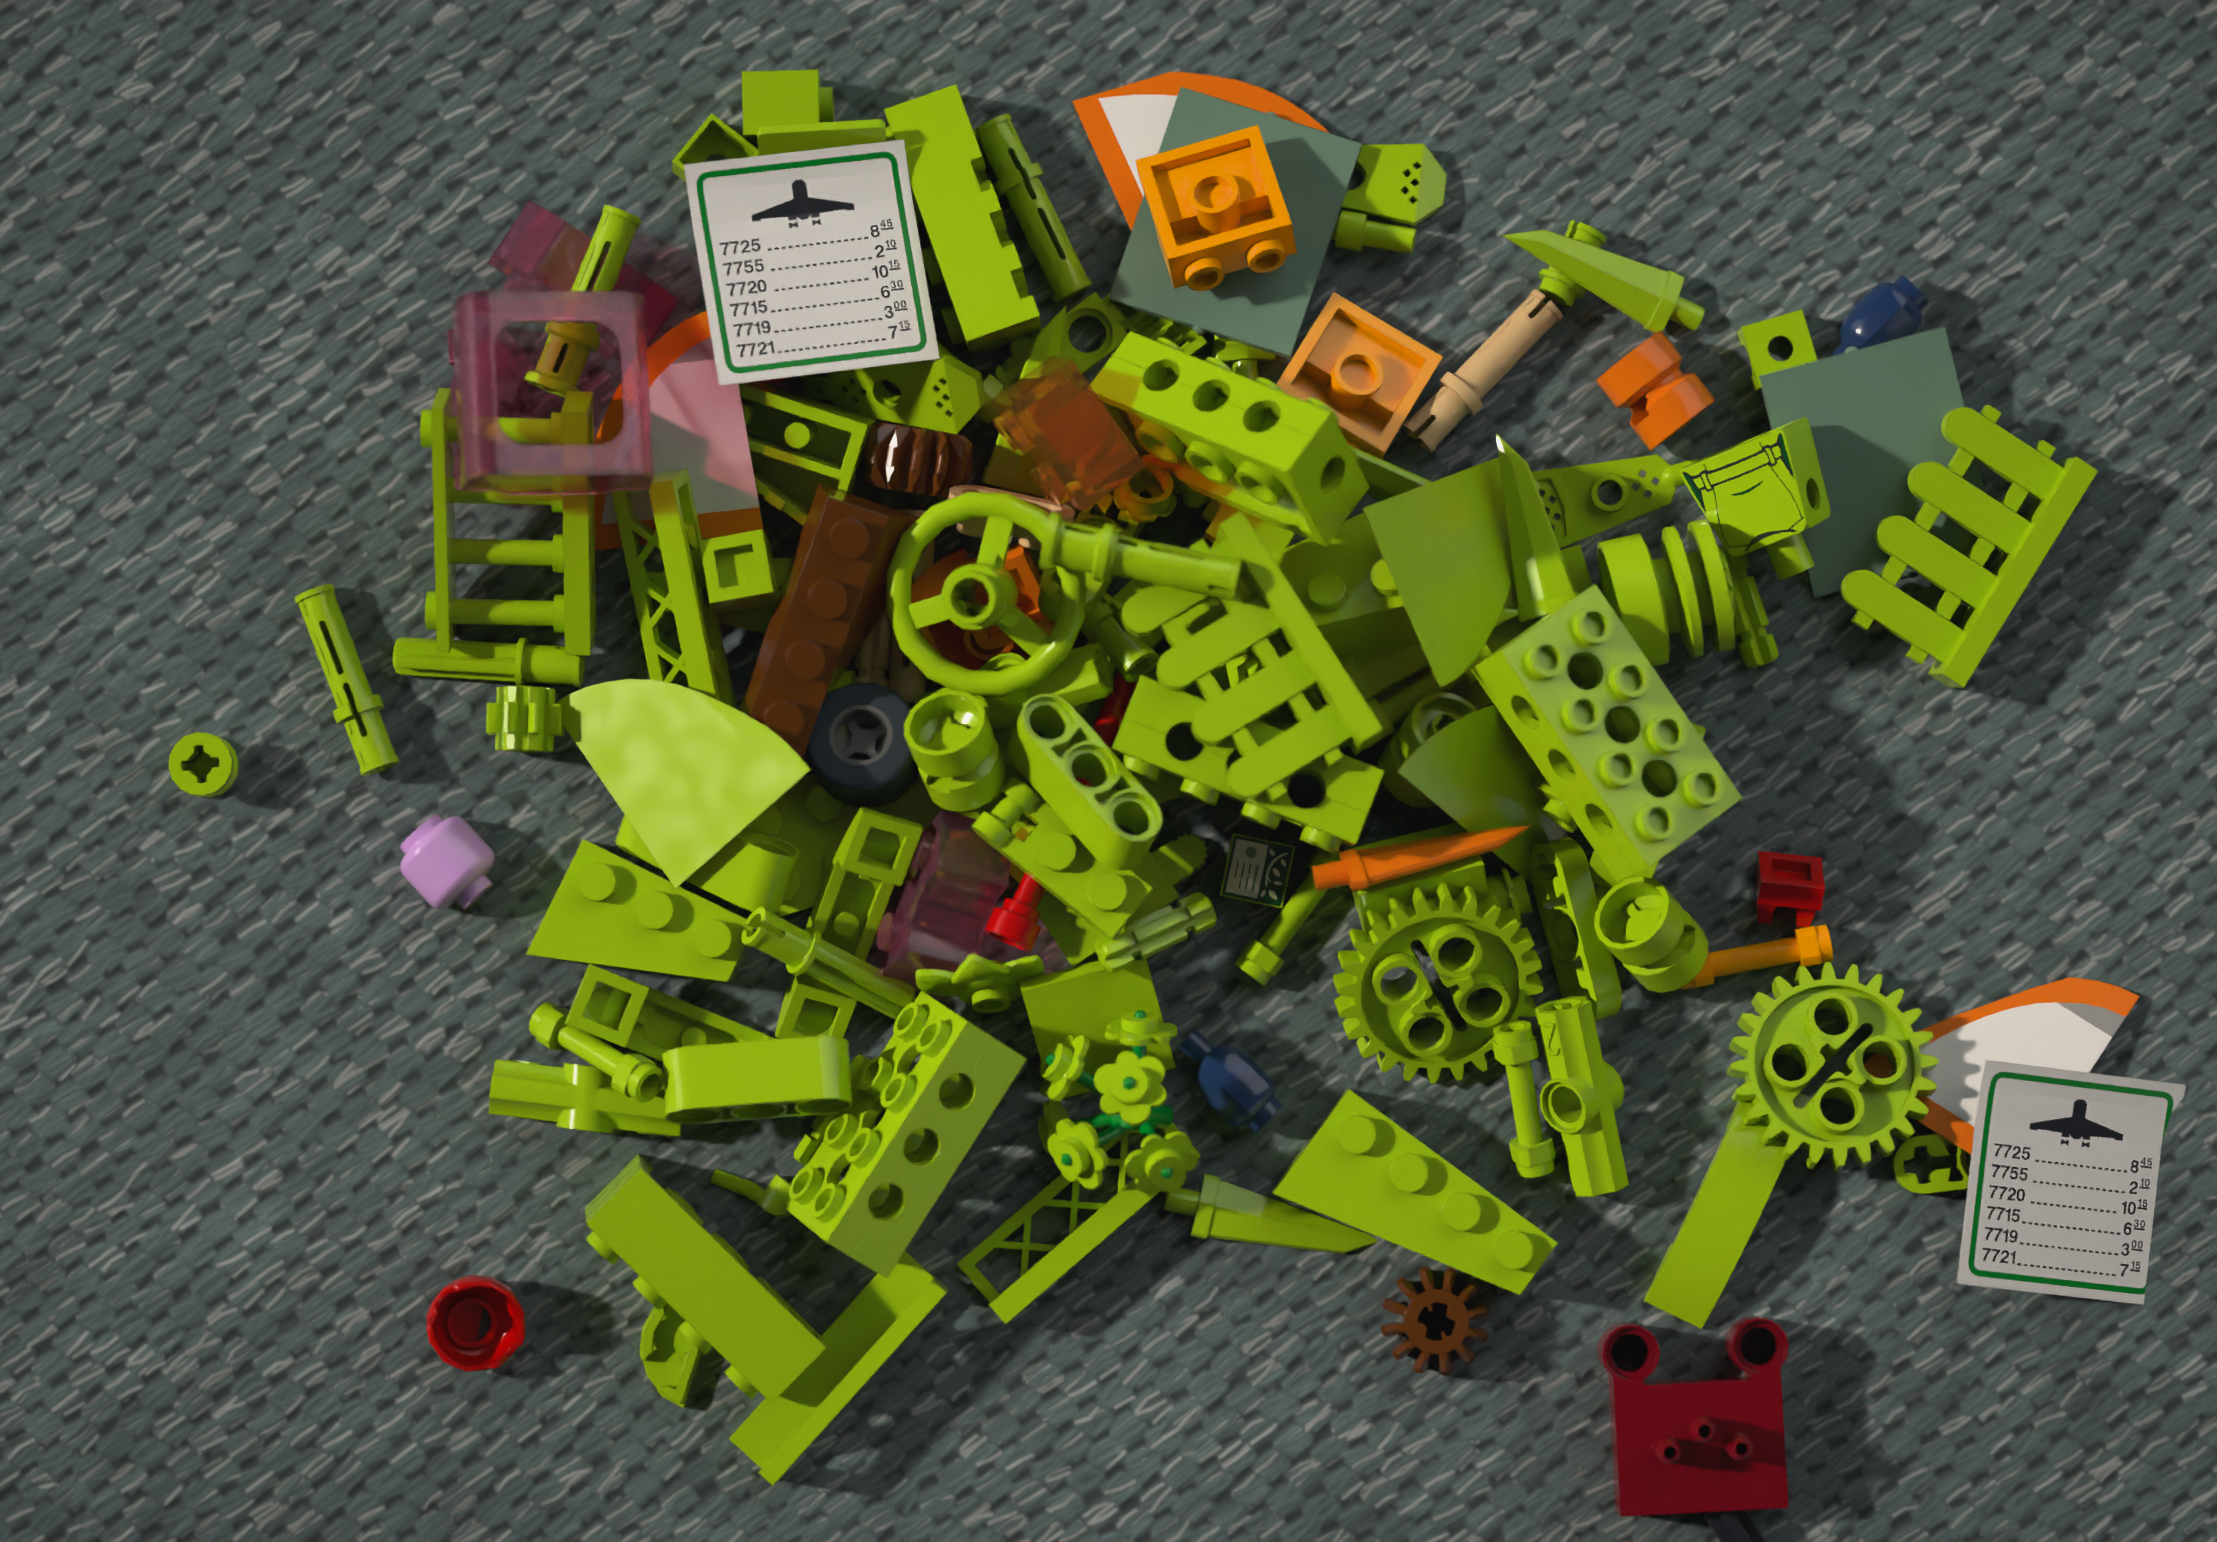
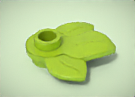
M970 954L956 972L940 969H922L915 971V979L918 988L925 993L937 996L958 997L962 1002L972 1005V1008L977 1012L996 1013L1008 1009L1011 1006V1001L1016 1000L1022 995L1019 982L1042 976L1045 972L1044 962L1038 955L1004 962L988 960L977 954Z

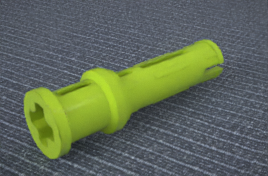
M604 205L602 209V216L585 257L580 264L578 274L561 315H554L552 320H548L544 330L549 336L535 370H528L524 378L526 382L562 398H566L567 391H579L576 386L590 352H597L599 350L601 334L596 332V329L614 285L618 280L620 270L637 228L642 223V220L637 216L610 205ZM608 247H610V249H609V251H608V254H607V256H606V258H605V261H604V263H603V266H602V268H601V271H600V273H599V276H598V278H597V280H596V283H595V285H594V288H593V290H592V293L589 295V293H590V291H591V288H592V286H593V283H594V281H595V279H596V276H597V274H598V271H599V269H600V266H601V264H602V261H603V259H604V257H605V254H606V252H607V249H608ZM585 309L584 312H583V315H582V317H581V320H580V322L578 323V320H579V318H580V315H581V313H582V310Z
M1051 511L1044 534L1039 569L1049 571L1055 565L1092 573L1094 581L1104 582L1105 579L1111 580L1112 575L1191 592L1210 594L1211 596L1234 601L1242 559L1216 556L1196 550L1121 535V529L1116 528L1115 524L1105 523L1102 528L1063 521L1061 513Z

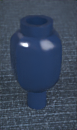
M1903 275L1894 283H1879L1865 294L1847 314L1840 328V341L1842 343L1829 356L1844 353L1845 349L1851 346L1861 349L1913 334L1921 324L1922 314L1920 310L1928 303V300Z
M1197 1029L1179 1046L1196 1064L1194 1080L1197 1089L1209 1105L1231 1125L1244 1126L1248 1124L1257 1132L1283 1106L1274 1097L1275 1085L1271 1078L1252 1059L1237 1048L1228 1045H1217L1214 1047Z

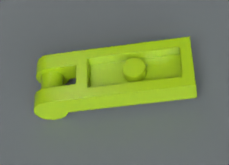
M1011 777L1000 791V794L1003 796L1000 802L990 814L983 811L971 828L983 840L1110 941L1115 939L1150 896L1153 888L1130 869L1114 870L1104 866L1092 855L1048 804L1041 800L1023 782L1015 777ZM1022 814L1037 825L1024 842L1009 831Z

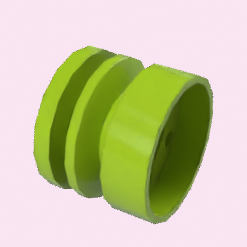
M1706 519L1687 524L1689 552H1685L1675 526L1665 527L1662 530V558L1652 560L1650 551L1640 533L1602 541L1597 544V561L1603 595L1652 667L1669 663V634L1679 632L1682 643L1691 659L1703 655L1702 627L1704 626L1716 653L1735 648L1734 616L1736 613V602L1732 579L1726 558L1716 544L1713 532Z

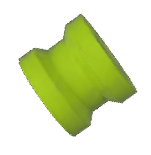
M196 732L184 736L175 744L169 755L168 768L172 780L181 790L198 797L212 798L225 793L233 786L238 776L239 760L236 751L228 741L210 733ZM199 749H200L201 755L196 759L195 763H190V762H194L195 758L199 755Z

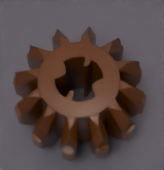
M880 423L871 428L869 443L865 444L863 462H866L863 478L874 487L948 498L951 487L966 485L967 479L971 477L973 460H970L972 443L962 435Z
M1422 1266L1419 1268V1278L1423 1289L1416 1292L1410 1281L1404 1277H1400L1396 1281L1399 1290L1409 1297L1405 1305L1394 1299H1384L1382 1307L1388 1312L1402 1315V1321L1388 1322L1382 1325L1381 1332L1384 1336L1389 1337L1402 1333L1406 1334L1407 1337L1392 1350V1354L1397 1360L1406 1357L1415 1347L1419 1348L1413 1365L1415 1372L1424 1373L1428 1367L1430 1355L1436 1354L1440 1373L1447 1375L1452 1370L1448 1352L1455 1350L1460 1359L1466 1364L1474 1361L1475 1357L1472 1351L1463 1345L1462 1341L1467 1336L1477 1342H1486L1488 1333L1481 1328L1469 1326V1319L1484 1318L1490 1314V1311L1486 1304L1465 1307L1464 1303L1479 1290L1475 1282H1467L1454 1295L1451 1291L1457 1279V1271L1455 1269L1447 1267L1443 1272L1440 1287H1434L1433 1273L1430 1267ZM1431 1303L1445 1304L1444 1314L1453 1320L1452 1326L1446 1334L1439 1329L1440 1337L1438 1338L1426 1337L1427 1327L1418 1321V1316L1424 1307L1432 1312Z

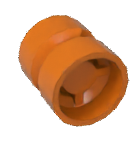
M1662 330L1638 345L1596 380V383L1617 409L1629 408L1631 410L1632 416L1629 425L1650 452L1716 401L1695 373L1681 372L1679 367L1683 357Z

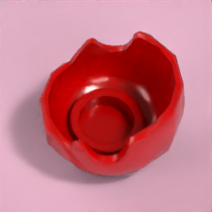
M468 1275L454 1280L446 1285L434 1298L426 1315V1330L429 1343L444 1363L464 1372L500 1368L515 1353L518 1347L523 1345L526 1337L525 1311L509 1286L491 1276ZM483 1308H485L490 1318V1325L486 1334L477 1339Z

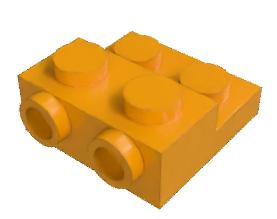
M1258 125L1135 160L1139 179L1155 224L1157 238L1174 289L1188 285L1194 291L1210 290L1218 286L1227 273L1248 267L1256 273H1268L1281 267L1286 261V256L1297 253L1292 222Z
M1333 292L1276 385L1285 394L1306 401L1308 398H1314L1325 403L1337 414L1339 418L1338 426L1348 445L1382 459L1443 356Z

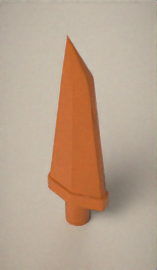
M1532 825L1493 828L1362 850L1352 849L1340 852L1341 860L1312 866L1317 892L1349 885L1353 892L1367 889L1371 885L1500 849Z

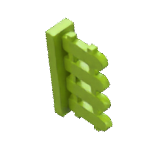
M1985 405L1980 413L1968 407H1961L1950 410L1944 416L1941 423V432L1947 442L1958 448L1947 467L1938 462L1928 461L1919 463L1911 469L1907 480L1908 487L1915 497L1924 502L1913 522L1906 517L1896 515L1885 517L1876 525L1874 531L1875 543L1880 550L1891 556L1879 576L1869 570H1855L1844 577L1840 587L1843 600L1857 610L1851 622L1863 630H1868L1873 621L1911 645L1905 657L1918 665H1922L1927 656L1935 660L1928 675L1949 688L1965 687L2098 472L2097 469L2078 457L2060 459L2058 464L2050 459L2056 450L2055 447L2044 440H2039L2034 448L2024 443L1996 424L2002 413L1990 405ZM1973 459L2012 483L2001 502L1962 478ZM2029 494L2036 500L2023 518L2016 512ZM1940 513L1978 537L1967 557L1929 533ZM1995 548L2002 555L1990 572L1983 568ZM1906 567L1945 591L1934 610L1929 609L1895 587ZM1962 602L1969 608L1958 626L1950 622V619Z
M1241 510L1219 524L1215 538L1218 542L1216 546L1209 549L1204 539H1201L1191 545L1189 549L1216 556L1242 559L1239 580L1242 579L1253 599L1244 603L1237 591L1234 601L1218 597L1228 614L1188 638L1176 618L1212 596L1210 594L1191 592L1136 579L1132 582V586L1137 594L1130 597L1124 604L1121 619L1124 628L1135 636H1147L1161 629L1172 648L1160 657L1156 669L1157 678L1162 686L1172 691H1180L1195 683L1206 699L1207 703L1197 709L1192 719L1191 728L1194 737L1202 744L1211 746L1231 738L1242 755V758L1230 767L1227 775V787L1231 794L1241 800H1252L1266 793L1273 803L1287 793L1281 782L1321 757L1328 768L1335 765L1344 757L1338 747L1346 742L1354 754H1358L1378 741L1383 728ZM1276 633L1289 652L1281 658L1267 639ZM1249 649H1252L1264 668L1223 693L1211 673ZM1311 687L1324 708L1316 713L1303 692ZM1287 703L1299 723L1258 747L1246 727Z

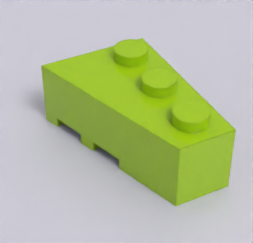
M756 381L739 383L757 492L764 496L767 502L778 510H783L804 526L819 484L852 495L854 494L863 465L865 444L869 443L871 428L875 426L877 420Z
M582 839L526 955L733 983L750 948L743 944L741 940L742 931L747 929L755 933L756 929L745 925L747 918L681 886L675 889L669 880L590 841Z

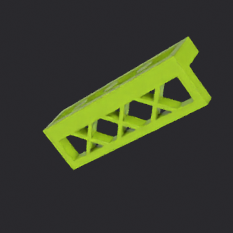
M688 468L613 480L610 482L650 680L673 683L679 672L682 671L687 675L690 689L701 692L737 709L718 614L709 602L699 540H702ZM649 490L656 531L635 517L630 493ZM639 535L648 541L643 550L641 549ZM655 547L660 549L662 553L669 593L647 579L644 563ZM651 597L661 603L655 613ZM668 609L674 612L682 651L681 655L660 641L657 624ZM664 659L674 665L668 675Z
M1173 1122L1168 1128L1162 1129L1166 1135L1171 1132L1180 1131ZM1129 1132L1101 1147L1106 1153L1121 1140L1120 1159L1108 1158V1165L1119 1166L1118 1191L1106 1203L1078 1201L1080 1185L1078 1180L1073 1181L1071 1200L1052 1199L1071 1183L1061 1173L957 1263L960 1269L990 1302L989 1306L1005 1325L1161 1191L1156 1187L1149 1192H1142L1137 1188L1135 1178L1125 1186L1126 1170L1124 1162L1127 1157ZM1192 1145L1191 1150L1195 1152L1197 1158H1200L1201 1155ZM1043 1206L1071 1208L1069 1235L1057 1245L1030 1243L1032 1215ZM1078 1208L1097 1210L1076 1228ZM1024 1223L1023 1242L1003 1241ZM995 1247L1022 1249L1020 1277L1001 1293L994 1289V1286L976 1268L975 1264ZM1029 1250L1048 1251L1046 1255L1028 1269Z
M905 1250L887 1279L877 1274L823 1333L822 1337L826 1349L772 1404L765 1398L731 1435L729 1440L761 1468L759 1474L773 1486L944 1297L949 1289Z

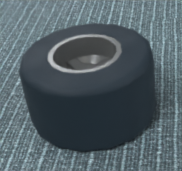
M850 683L831 691L824 699L809 739L806 753L820 786L837 801L856 808L880 807L899 799L916 783L919 776L918 765L904 737V722L911 707L894 690L876 683ZM857 754L867 755L868 757H860Z

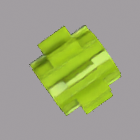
M534 686L497 687L496 703H487L486 733L495 735V750L523 753L554 752V736H564V725L561 722L562 704H555V689Z

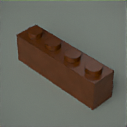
M822 484L818 485L738 709L779 735L801 759H803L824 699L831 692L886 609L887 569L902 534L919 518Z

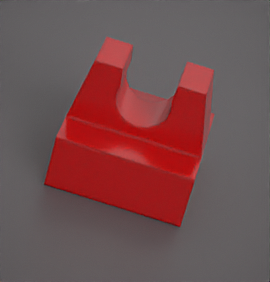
M1758 851L1755 871L1758 923L1771 924L1774 909L1777 906L1796 908L1797 927H1810L1816 911H1821L1825 891L1822 857Z

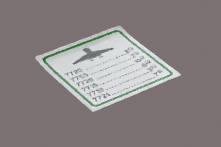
M904 140L684 164L692 225L719 386L940 359L911 193Z
M1986 1060L1975 1118L1957 1284L2144 1305L2161 1145L2171 1113L2183 1099L2186 1085Z

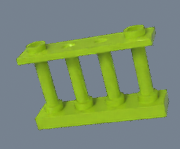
M438 388L431 409H422L420 420L421 447L432 448L435 591H427L425 626L427 630H436L437 652H450L457 632V624L553 626L554 633H565V655L591 656L597 625L593 392L567 391L561 412H552L551 419L452 416V388ZM453 442L548 444L551 451H562V474L553 473L552 480L454 478ZM454 503L551 506L552 512H563V534H554L553 541L455 538ZM456 564L552 566L553 573H564V595L555 594L554 601L457 598Z

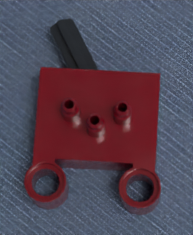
M1756 1315L1742 1317L1732 1324L1726 1334L1725 1347L1732 1363L1744 1371V1376L1645 1382L1644 1379L1654 1372L1659 1363L1660 1350L1658 1342L1652 1333L1642 1326L1631 1322L1616 1323L1604 1331L1598 1342L1597 1353L1601 1365L1608 1372L1615 1508L1618 1515L1623 1517L1701 1512L1720 1542H1766L1746 1510L1789 1508L1781 1367L1788 1357L1789 1343L1787 1335L1780 1325L1768 1318ZM1756 1327L1765 1328L1770 1333L1773 1341L1771 1353L1761 1362L1751 1363L1746 1361L1740 1349L1741 1339L1750 1329ZM1635 1334L1644 1343V1358L1635 1368L1628 1370L1620 1369L1612 1360V1346L1622 1335Z

